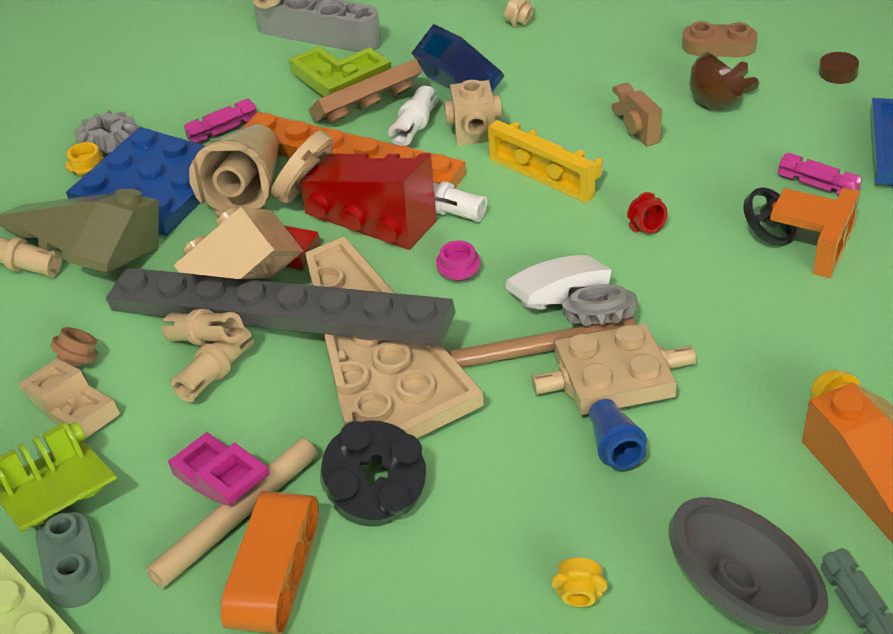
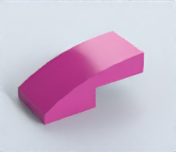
M208 432L204 433L168 461L172 474L203 496L228 506L232 505L270 474L266 465L234 442L227 447Z

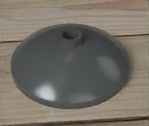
M699 497L684 502L671 518L668 533L669 540L680 570L695 590L710 605L724 615L747 627L766 633L801 634L813 629L826 613L828 594L818 569L804 550L790 536L763 516L727 500Z

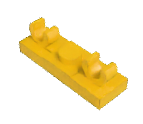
M496 120L488 126L490 160L584 203L589 202L595 196V180L602 175V158L598 157L595 161L585 158V151L579 150L572 153L565 150L562 146L537 136V130L535 129L530 130L528 133L522 131L521 123L518 122L508 125Z

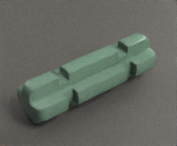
M839 548L834 552L826 553L822 557L821 571L831 585L839 586L835 589V592L860 628L868 629L864 634H893V614H885V611L888 609L887 605L864 572L855 570L859 565L850 552L844 548Z

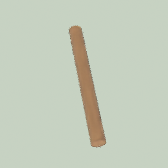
M630 317L628 319H621L618 324L606 323L603 326L599 324H592L587 327L580 326L451 350L449 354L461 368L554 351V340L569 338L578 334H590L617 329L626 325H636L634 318Z

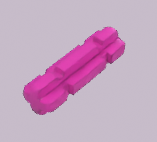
M245 99L235 103V108L233 109L230 105L203 116V121L201 122L199 119L188 122L184 125L185 134L189 141L201 143L208 140L207 135H211L213 138L240 126L239 122L242 121L243 124H246L257 113L255 104L250 99Z
M786 153L779 163L778 174L791 180H795V177H798L800 183L832 193L833 189L837 190L836 195L838 196L842 187L857 191L861 188L862 178L859 175L847 171L843 175L840 174V169L811 159L803 162V157L792 153Z

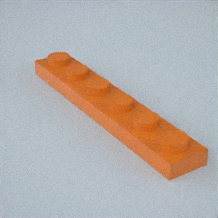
M257 112L243 127L245 128L253 124L269 127L276 134L279 141L278 155L289 158L310 136L319 130L325 131L334 139L332 154H368L370 158H385L388 154L399 153L401 158H416L420 153H429L412 149L408 146L395 145L370 137L341 132L337 129H328L307 124L303 121L274 116L269 113ZM431 153L433 182L440 184L446 181L454 184V188H456L466 175L465 161L442 154Z

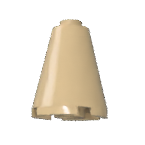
M253 124L202 147L189 168L190 185L200 203L203 204L205 201L215 209L213 213L221 216L225 211L235 206L238 208L261 209L268 201L271 193L279 150V141L276 134L265 125Z

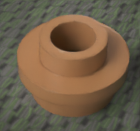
M62 328L59 336L53 337L50 344L51 349L57 353L56 357L73 367H82L84 363H93L98 355V351L95 349L97 339L91 334L76 328Z

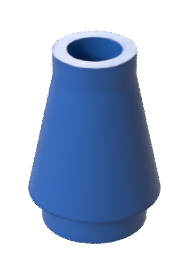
M602 399L594 403L589 410V418L593 425L600 460L616 470H628L638 465L646 454L647 437L645 432L626 416L614 401Z

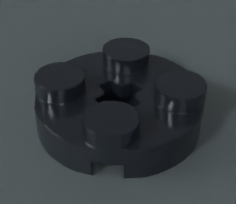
M375 420L364 422L352 421L343 426L340 433L328 444L323 455L320 470V481L324 493L326 491L327 497L334 504L333 508L340 516L355 524L373 527L388 524L392 519L402 516L405 512L408 513L418 502L426 479V463L422 456L420 441L415 436L407 434L398 426ZM370 462H377L381 464L382 470L387 471L388 477H379L376 484H369L365 482L366 473L358 470L361 465L365 466L369 465Z

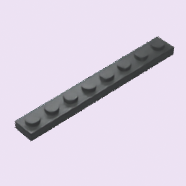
M125 268L106 297L112 311L166 317L170 313L189 314L195 309H209L214 313L235 312L242 319L243 325L440 347L456 313L453 299L234 279L136 268Z

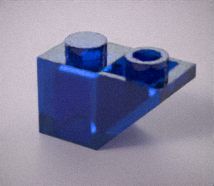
M435 24L430 27L412 51V55L417 59L425 75L450 88V84L462 83L467 80H489L491 91L493 92L505 76L499 68L462 37Z

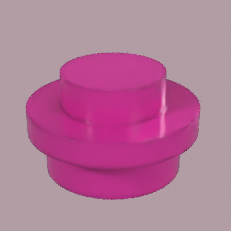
M466 241L448 242L442 246L436 258L437 271L448 279L456 281L465 280L478 272L480 268L479 254L475 251L473 245Z

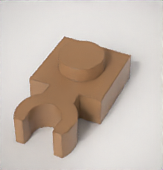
M629 83L612 87L613 93L619 98V102L612 104V110L618 116L623 115L627 131L646 147L660 143L662 109L641 90L634 91Z

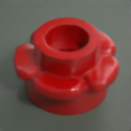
M651 192L640 194L638 198L631 202L627 211V218L630 219L629 227L636 233L640 231L648 234L656 233L664 226L668 215L666 205L660 198H655V194Z

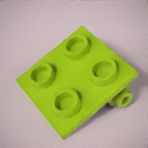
M64 421L42 434L50 453L46 451L37 436L32 438L33 445L40 457L35 461L24 444L19 445L18 450L26 464L24 467L14 449L0 456V505L20 532L32 526L46 523L60 510L78 500L93 497L101 491L103 486L117 479L112 470L83 441L86 437L77 421L69 425Z

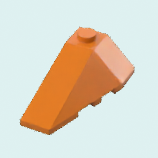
M853 382L810 399L802 443L893 543V406L886 399Z

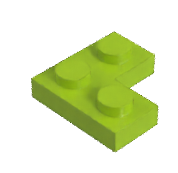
M318 46L289 59L291 72L323 97L391 69V61L371 47L338 60L325 49Z

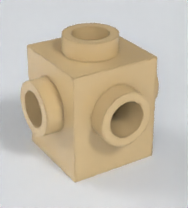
M467 80L462 83L450 84L451 100L444 101L446 124H453L457 146L489 142L488 126L495 122V119L502 118L500 96L492 95L489 80Z

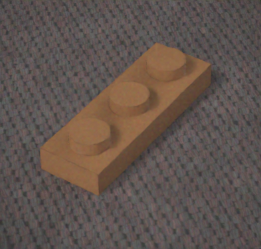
M413 59L320 98L308 111L314 123L327 119L329 124L337 122L350 114L348 110L350 108L360 105L361 109L364 110L381 102V95L392 91L393 95L397 96L414 87L412 81L422 73L417 59Z

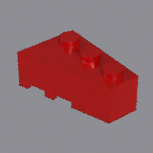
M399 153L388 154L385 158H370L368 154H328L300 180L305 214L407 250H411L437 221L431 153H420L416 158H401Z

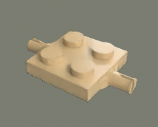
M646 323L626 325L617 329L590 334H578L573 337L554 340L555 357L559 364V371L532 375L531 379L536 396L564 390L566 394L574 399L580 415L589 414L591 406L602 399H610L616 403L618 408L676 397L677 382L670 369L695 365L696 354L692 345L664 350L656 344Z

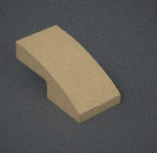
M58 358L18 383L21 391L54 423L59 425L65 421L69 425L77 421L86 438L120 415L114 399L88 386L81 370Z

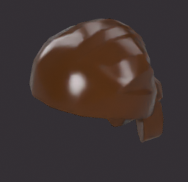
M707 51L698 57L692 65L689 85L698 103L710 110H721L741 100L743 93L757 89L760 83L758 78L755 77L744 78L748 73L747 62L741 61L731 69Z

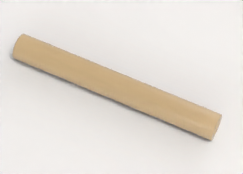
M300 438L267 466L270 473L267 477L232 505L221 504L147 566L146 572L150 579L159 588L164 589L253 512L257 498L262 491L277 492L316 459L318 452L314 445L308 439Z

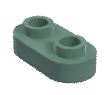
M73 511L55 514L39 527L36 535L43 581L51 600L56 605L64 608L80 607L92 601L99 594L103 586V575L94 534L88 519L84 515Z

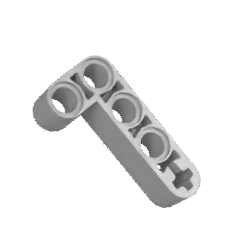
M280 0L276 6L268 9L259 8L254 5L258 31L265 35L353 52H359L368 47L376 50L381 45L378 11L370 5L343 0Z

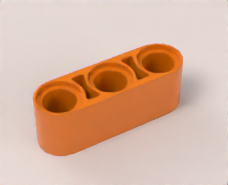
M262 491L259 494L222 596L221 623L224 628L269 634H282L284 632L317 529L319 514L317 497L273 491Z

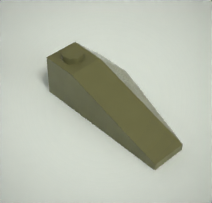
M119 189L113 193L25 204L0 213V226L22 238L37 237L39 247L45 250H52L55 247L62 250V259L70 263L107 273L158 248L159 200L142 196L141 191L136 189Z

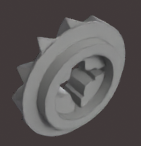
M110 110L102 115L95 113L92 119L82 120L81 126L75 129L76 142H92L98 146L102 154L111 153L137 130L134 117L127 116L125 112L113 114Z
M601 284L576 290L563 301L562 307L563 315L568 318L569 322L574 324L582 323V325L587 327L592 324H599L600 326L606 323L618 324L621 319H628L634 315V310L638 308V303L634 292L618 285Z

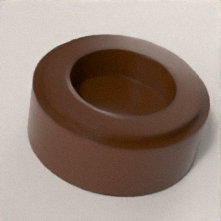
M846 52L828 53L820 59L819 75L830 83H850L858 76L859 60L854 55Z

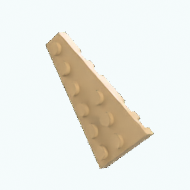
M344 236L305 252L311 283L314 286L394 293ZM323 334L344 426L352 421H383L398 426L407 434L419 438L484 406L483 391L443 346Z

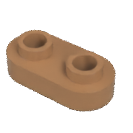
M698 21L683 30L682 36L683 50L695 56H701L708 51L716 57H745L755 52L757 44V32L748 24L742 22L726 25Z

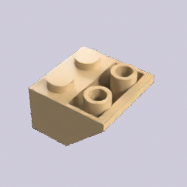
M235 206L219 216L216 220L218 227L206 237L204 235L199 236L188 243L182 251L185 256L175 263L174 267L178 272L234 279H271L300 255L303 250L272 210L248 207L238 208Z

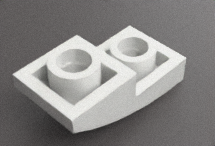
M589 255L560 257L536 264L507 279L505 289L518 297L523 306L542 310L546 309L548 304H562L568 298L569 290L576 291L587 286L609 284L612 269Z

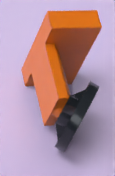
M761 187L746 196L743 210L745 218L754 233L765 242L773 245L787 243L796 235L797 227L821 232L817 242L813 274L831 278L854 228L860 191L842 187L837 200L787 188H784L780 195L772 189ZM754 196L766 197V203L761 207L760 214L755 216L753 198ZM760 222H765L773 228L780 227L787 233V236L778 237L769 233L762 227Z

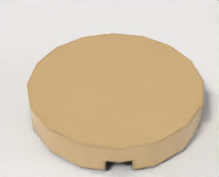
M319 130L310 136L292 155L277 176L271 189L272 196L282 204H288L295 200L302 193L300 180L328 154H332L334 139L323 130Z

